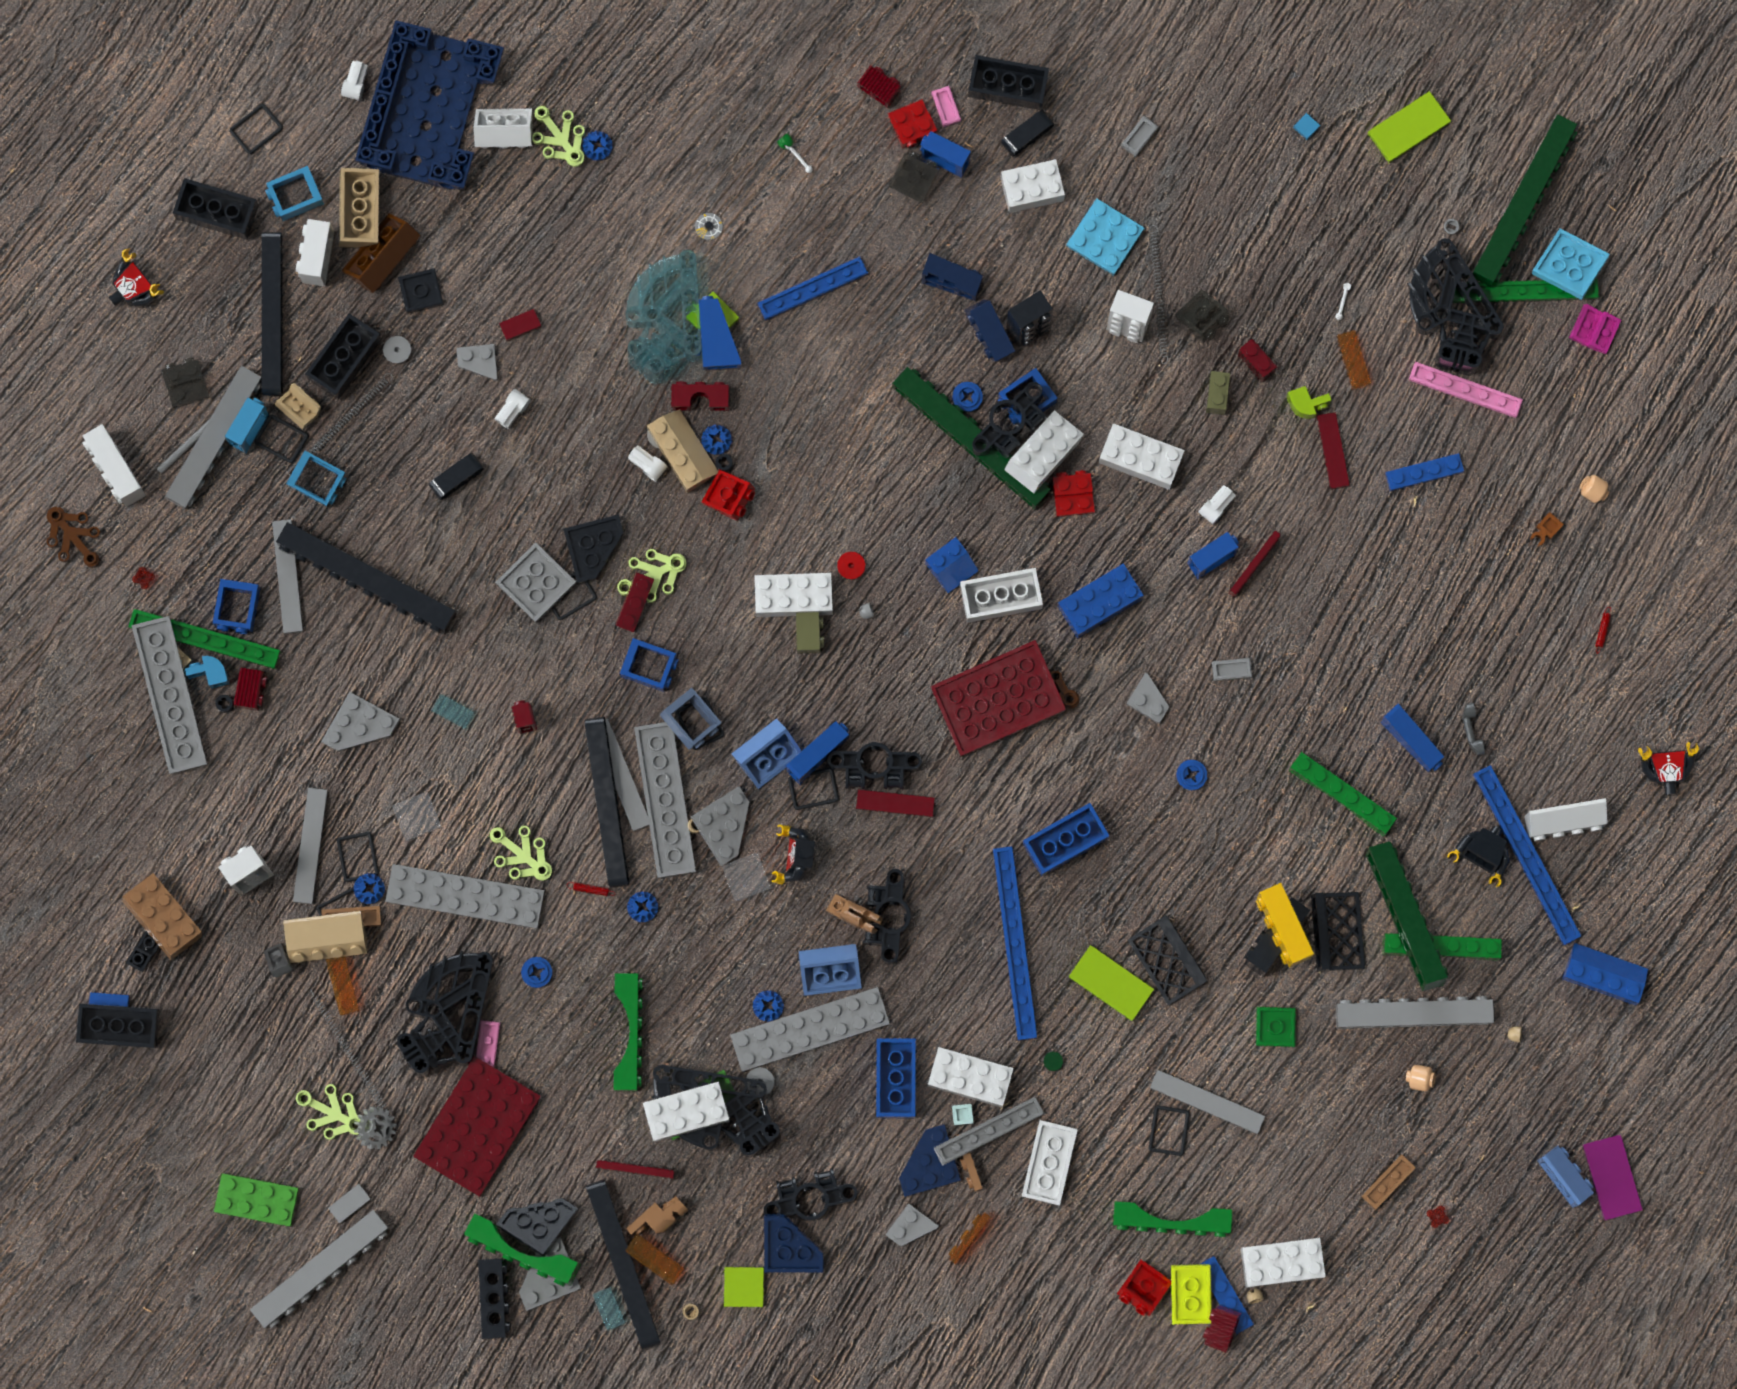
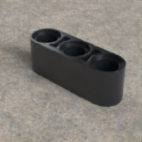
M1042 109L1006 135L1000 143L1014 157L1047 133L1055 124Z
M470 453L434 478L429 483V487L439 500H443L479 475L484 470V467L474 453Z

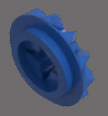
M595 130L592 133H588L583 139L582 148L588 158L603 160L612 151V141L610 136L604 131ZM600 140V145L603 147H598L594 151V145L592 143H597Z
M962 382L955 387L952 399L954 404L963 411L971 412L980 406L983 394L980 387L975 383ZM963 392L967 395L973 393L971 396L972 402H969V400L963 401Z
M715 424L708 426L703 432L701 442L707 452L719 455L729 449L732 437L730 431L724 426ZM720 433V440H722V442H716V444L712 446L713 439L711 438V436L716 437L717 434Z
M1186 760L1177 769V781L1184 789L1191 791L1199 789L1206 782V768L1197 760ZM1188 769L1191 770L1192 773L1198 772L1195 775L1196 782H1194V780H1192L1191 778L1184 779L1186 778V776H1188Z
M366 873L359 876L355 881L354 894L362 903H376L384 895V883L376 874ZM364 882H366V884L368 885L375 884L373 887V893L375 895H373L369 891L363 893L366 889Z
M645 891L636 892L630 897L627 910L633 920L648 922L657 914L658 903L652 894ZM636 902L641 904L646 902L649 912L642 910L637 914L639 906Z
M541 957L528 959L521 969L522 979L528 986L534 988L544 987L552 977L550 963ZM533 965L538 970L544 969L540 973L541 980L537 976L529 977L534 972Z
M772 990L762 991L756 995L753 1001V1011L763 1021H774L783 1012V1000L779 994ZM774 999L772 1007L775 1011L773 1012L772 1010L767 1009L764 1012H762L764 1010L763 1008L765 1007L762 1000L770 1002Z

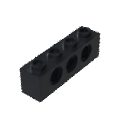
M502 1258L478 1260L482 1339L507 1338V1334H510V1322H506V1314H509V1302H505V1294H508V1282H504V1275L507 1274V1263H503ZM491 1274H497L499 1277L498 1282L494 1285H491L488 1281ZM494 1293L500 1297L497 1304H491L489 1301L490 1296ZM494 1313H498L501 1317L498 1324H492L490 1321V1317Z

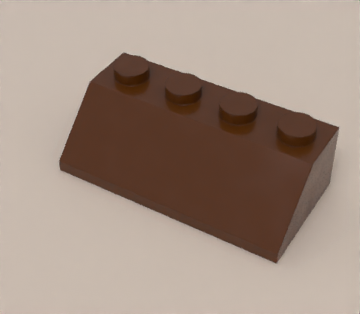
M388 213L378 226V244L360 247L341 271L361 287L374 293L380 288L385 278L393 272L395 266L404 259L409 249L417 243L421 235L406 221Z

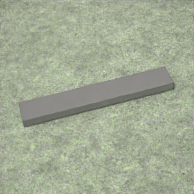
M290 519L272 522L284 634L303 632L295 554L289 552V554L282 552L278 549L279 546L276 543L287 522L292 524Z
M605 719L615 788L632 830L635 832L649 826L648 815L608 719Z
M308 788L293 897L294 903L313 905L328 790Z
M1157 1070L1150 1089L1255 1134H1258L1265 1118L1262 1114Z
M1033 1097L936 1146L934 1150L943 1166L1043 1115L1044 1112L1036 1097Z

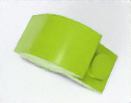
M1306 386L1289 391L1286 396L1292 411L1304 419L1315 418L1317 414L1316 409L1318 411L1325 410L1331 403L1329 393L1311 399Z

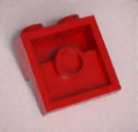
M922 99L888 113L902 149L915 147L918 142L922 141L925 135H929L930 131L937 134L935 124Z
M719 469L701 503L737 521L739 517L745 515V506L748 501L753 500L755 488L750 482Z
M1085 470L1076 471L1075 475H1067L1066 472L1057 473L1056 477H1053L1052 483L1057 517L1095 513L1091 473L1086 474Z
M1140 1259L1117 1294L1123 1303H1130L1135 1306L1138 1314L1150 1316L1170 1287L1171 1280Z

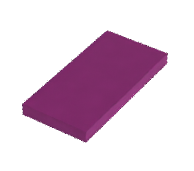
M1621 1134L1583 1144L1582 1147L1604 1221L1642 1211Z

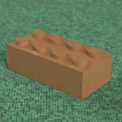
M154 873L122 896L125 906L170 960H173L202 937L201 930Z

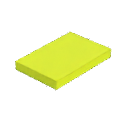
M1210 1264L1171 1265L1172 1324H1211V1320H1209L1211 1313Z

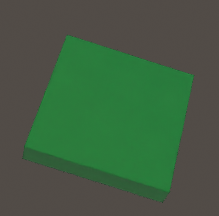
M1256 1007V1046L1295 1047L1296 1008Z

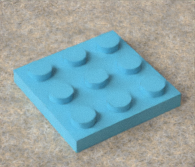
M1096 198L1066 246L1114 276L1144 231V227Z
M1559 229L1534 267L1532 274L1582 300L1607 262L1610 254Z

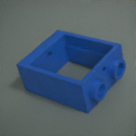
M930 131L928 136L925 135L920 144L922 158L962 178L970 163L971 151Z
M1035 368L1000 391L997 401L1008 399V394L1030 379L1042 386V395L1046 401L1037 406L1042 412L1056 404L1058 398ZM1005 407L1010 413L1008 417L1014 425L1016 423L1020 424V414L1017 415L1013 408Z
M1226 532L1192 554L1187 564L1196 578L1200 579L1235 556L1239 542L1233 534L1230 535L1229 532Z
M220 579L212 622L217 627V630L228 632V629L236 630V633L239 634L253 633L261 589L258 584ZM225 590L251 594L246 624L220 620Z
M633 638L620 671V676L664 692L665 688H669L672 677H670L672 670H676L679 659H676L677 655L674 652ZM639 648L669 657L660 683L631 673Z

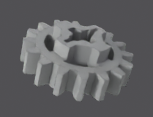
M370 1107V1111L364 1109V1115H358L360 1121L354 1123L358 1126V1129H355L354 1132L359 1133L356 1139L362 1140L361 1145L367 1146L370 1149H380L381 1145L387 1146V1140H393L390 1135L396 1134L392 1130V1127H395L396 1124L391 1122L394 1116L389 1115L390 1111L383 1110L382 1107H377V1109L376 1107ZM374 1115H379V1116H381L382 1118H381V1119H379V1118L377 1119V1117H375ZM369 1137H373L376 1140L372 1141L369 1139Z

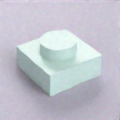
M971 1104L952 1106L954 1126L973 1124Z

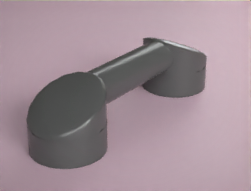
M1473 702L1467 703L1463 711L1462 720L1468 745L1476 755H1484L1482 739L1475 741L1470 718L1476 717Z

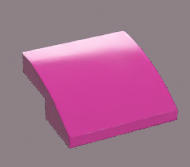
M1584 304L1569 338L1590 349L1607 354L1621 320L1606 311L1601 312L1588 304Z

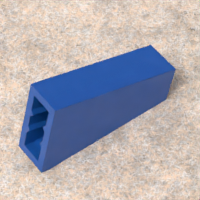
M713 296L702 297V299H699V318L703 370L741 368V359L718 298L714 299Z
M1399 704L1383 717L1380 723L1427 772H1430L1432 769L1436 771L1443 764L1441 762L1444 758L1442 753Z
M835 721L786 765V772L801 785L828 759L830 753L836 751L849 739V729L842 722L838 724Z

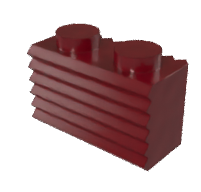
M870 65L857 83L859 89L887 108H889L901 92L900 82L894 77L888 78L885 76V72L877 66L874 68Z
M1253 339L1249 340L1239 349L1238 357H1240V360H1243L1245 365H1248L1250 371H1253L1252 374H1255V377H1258L1257 379H1260V382H1264L1276 371L1277 366Z
M240 668L234 699V706L236 708L258 711L259 706H263L264 695H262V688H266L267 677L263 671Z
M525 700L515 702L511 709L518 733L524 734L536 731L537 726L530 702Z
M1222 1305L1212 1309L1209 1320H1211L1210 1327H1206L1203 1338H1205L1204 1344L1225 1353L1229 1351L1241 1313Z

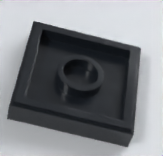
M435 268L398 277L407 314L444 305Z

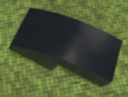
M147 931L144 932L137 947H134L126 961V964L141 972L145 971L160 948Z

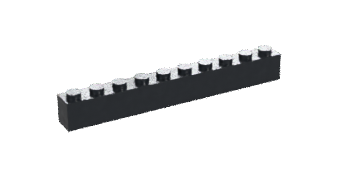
M288 522L276 540L279 546L278 549L286 554H289V552L296 555L295 558L303 563L308 561L313 564V568L321 572L324 569L335 580L343 579L346 581L347 586L356 589V587L362 589L364 595L373 598V596L379 598L381 604L387 607L390 605L396 607L398 613L404 616L407 614L413 616L415 622L421 625L423 623L430 625V629L438 634L440 632L446 633L456 615L455 610Z

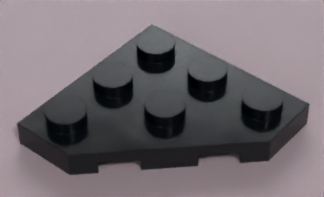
M619 514L563 528L578 584L598 578L622 538L624 532Z
M560 1198L555 1199L553 1202H540L523 1208L507 1209L496 1225L510 1236L545 1257L579 1210L571 1203Z

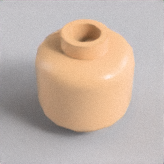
M1597 475L1586 476L1580 484L1581 495L1593 503H1597L1600 500L1604 501L1609 495L1608 483Z
M1414 1065L1411 1071H1407L1406 1082H1409L1411 1089L1426 1092L1434 1087L1436 1073L1433 1072L1431 1067Z

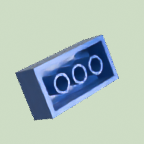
M1123 563L1058 602L1057 607L1078 639L1143 600L1144 595Z
M1091 803L1026 838L1022 844L1042 877L1108 840L1109 834Z
M877 1038L876 1118L915 1119L916 1039Z

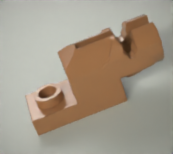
M835 894L826 909L828 913L871 934H875L878 930L869 923L871 921L879 925L882 923L881 916Z
M676 1196L664 1203L662 1208L654 1203L626 1230L632 1236L634 1234L638 1236L646 1228L644 1225L647 1223L656 1234L663 1233L676 1222L673 1215L674 1212L682 1216L688 1209Z

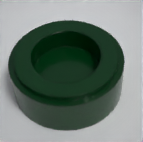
M1049 1052L1044 1057L1043 1063L1047 1070L1055 1072L1062 1067L1063 1058L1057 1052Z

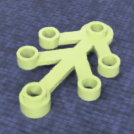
M545 106L537 107L534 112L536 120L544 122L554 137L543 136L540 132H535L532 135L533 143L536 145L542 143L562 146L566 152L554 151L552 147H545L543 149V156L546 159L566 160L573 167L580 166L584 161V153L580 150L582 137L585 134L584 127L581 125L574 127L575 139L572 148L568 139L571 122L574 120L573 113L569 110L563 112L562 118L564 122L561 133L551 120L548 108ZM543 110L545 111V114L543 116H540L538 114L539 111ZM567 114L572 116L570 119H565ZM582 129V133L577 134L576 130ZM536 136L541 137L539 141L534 140ZM548 150L552 151V154L549 156L545 154ZM577 154L578 158L572 159L571 156Z
M654 549L647 550V560H658L665 563L661 567L639 561L636 557L630 558L628 563L631 569L647 571L648 573L644 575L654 579L649 594L654 595V599L649 600L647 598L646 601L648 603L656 601V592L662 575L669 571L667 583L662 586V590L666 595L673 593V584L677 573L682 572L686 568V559L683 555L673 554L669 557L657 553ZM654 552L655 557L649 558L648 554ZM636 560L638 564L637 566H632L631 562ZM675 561H680L681 564L680 566L676 567L673 565V563ZM627 579L621 580L617 585L618 592L623 596H627L628 591H623L622 587L627 585L630 588L632 581ZM666 586L672 587L671 591L669 592L665 591L664 589Z
M521 826L519 828L522 849L506 837L502 828L496 827L491 830L490 838L494 843H502L517 855L505 858L497 856L494 859L496 867L503 868L505 865L527 863L532 868L523 870L512 868L509 871V876L513 880L528 876H535L536 879L541 881L550 878L552 868L549 863L545 862L544 847L546 844L544 839L536 838L533 844L537 849L536 861L531 857L529 840L531 831L529 827ZM522 829H527L528 834L522 835ZM500 832L501 836L499 838H495L494 833ZM539 840L543 842L541 847L536 846V842ZM503 859L504 863L502 865H498L497 860ZM541 867L546 869L544 874L539 873ZM515 870L519 872L517 877L512 876V872Z
M332 1084L325 1087V1093L329 1097L332 1108L313 1099L308 1091L302 1090L297 1093L296 1102L300 1106L306 1107L309 1105L328 1115L316 1120H308L306 1126L310 1131H316L320 1126L340 1121L345 1125L324 1130V1137L326 1139L332 1140L335 1136L350 1132L353 1135L359 1134L354 1132L355 1129L353 1128V1123L359 1122L360 1119L356 1114L352 1094L345 1093L342 1096V1102L346 1104L348 1110V1117L341 1112L336 1096L337 1088ZM329 1087L334 1088V1092L332 1094H329L327 1092V1089ZM306 1095L308 1097L307 1102H302L301 1097ZM349 1095L351 1096V1101L347 1103L344 1099ZM312 1121L316 1123V1127L313 1129L309 1127ZM332 1130L333 1136L327 1137V1131Z

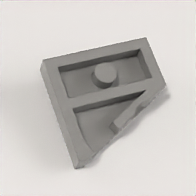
M494 344L456 348L458 367L460 369L471 371L479 376L488 377L493 381H498Z
M1145 672L1126 705L1160 724L1169 706L1150 676Z
M908 1203L885 1235L902 1247L937 1229L939 1226Z

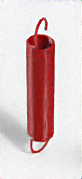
M1603 613L1595 644L1596 647L1604 646L1611 619V614Z
M577 882L573 885L574 891L608 896L609 888Z

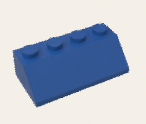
M1574 943L1562 980L1636 1006L1640 1002L1645 987L1648 969Z

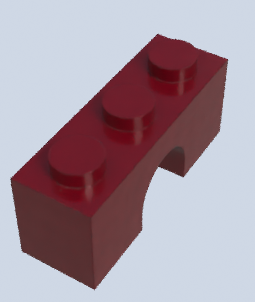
M679 381L676 384H672V411L679 409L680 411H691L693 399L699 396L709 400L710 411H729V385H725L724 382H714V385L706 384V382L687 384V382Z

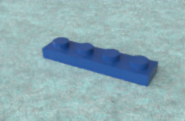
M1458 453L1385 472V476L1391 492L1461 474L1464 472Z
M1213 1256L1202 1262L1201 1264L1211 1265V1292L1218 1304L1241 1313L1235 1333L1238 1334L1254 1325L1216 1258Z

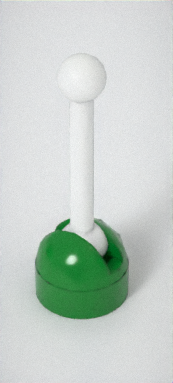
M788 133L777 141V144L782 149L791 150L805 167L807 173L813 171V168L808 166L792 147L793 139Z

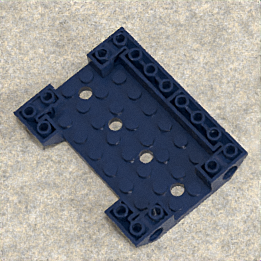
M395 20L355 161L370 169H379V172L444 189H464L474 152L459 148L477 85L495 82L504 47L469 38L467 42L433 34L432 29ZM444 53L452 55L448 61H443L441 56ZM433 88H440L442 90L441 94L438 96L432 95L431 91ZM425 122L432 125L428 131L421 129L422 124ZM415 157L421 159V164L418 166L411 164V160Z

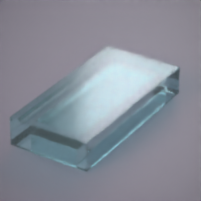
M440 694L431 710L433 713L463 729H466L474 715L472 710Z
M611 1287L592 1294L607 1331L626 1324Z

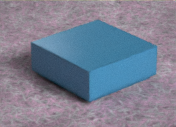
M1306 113L1293 128L1308 140L1320 128V125Z

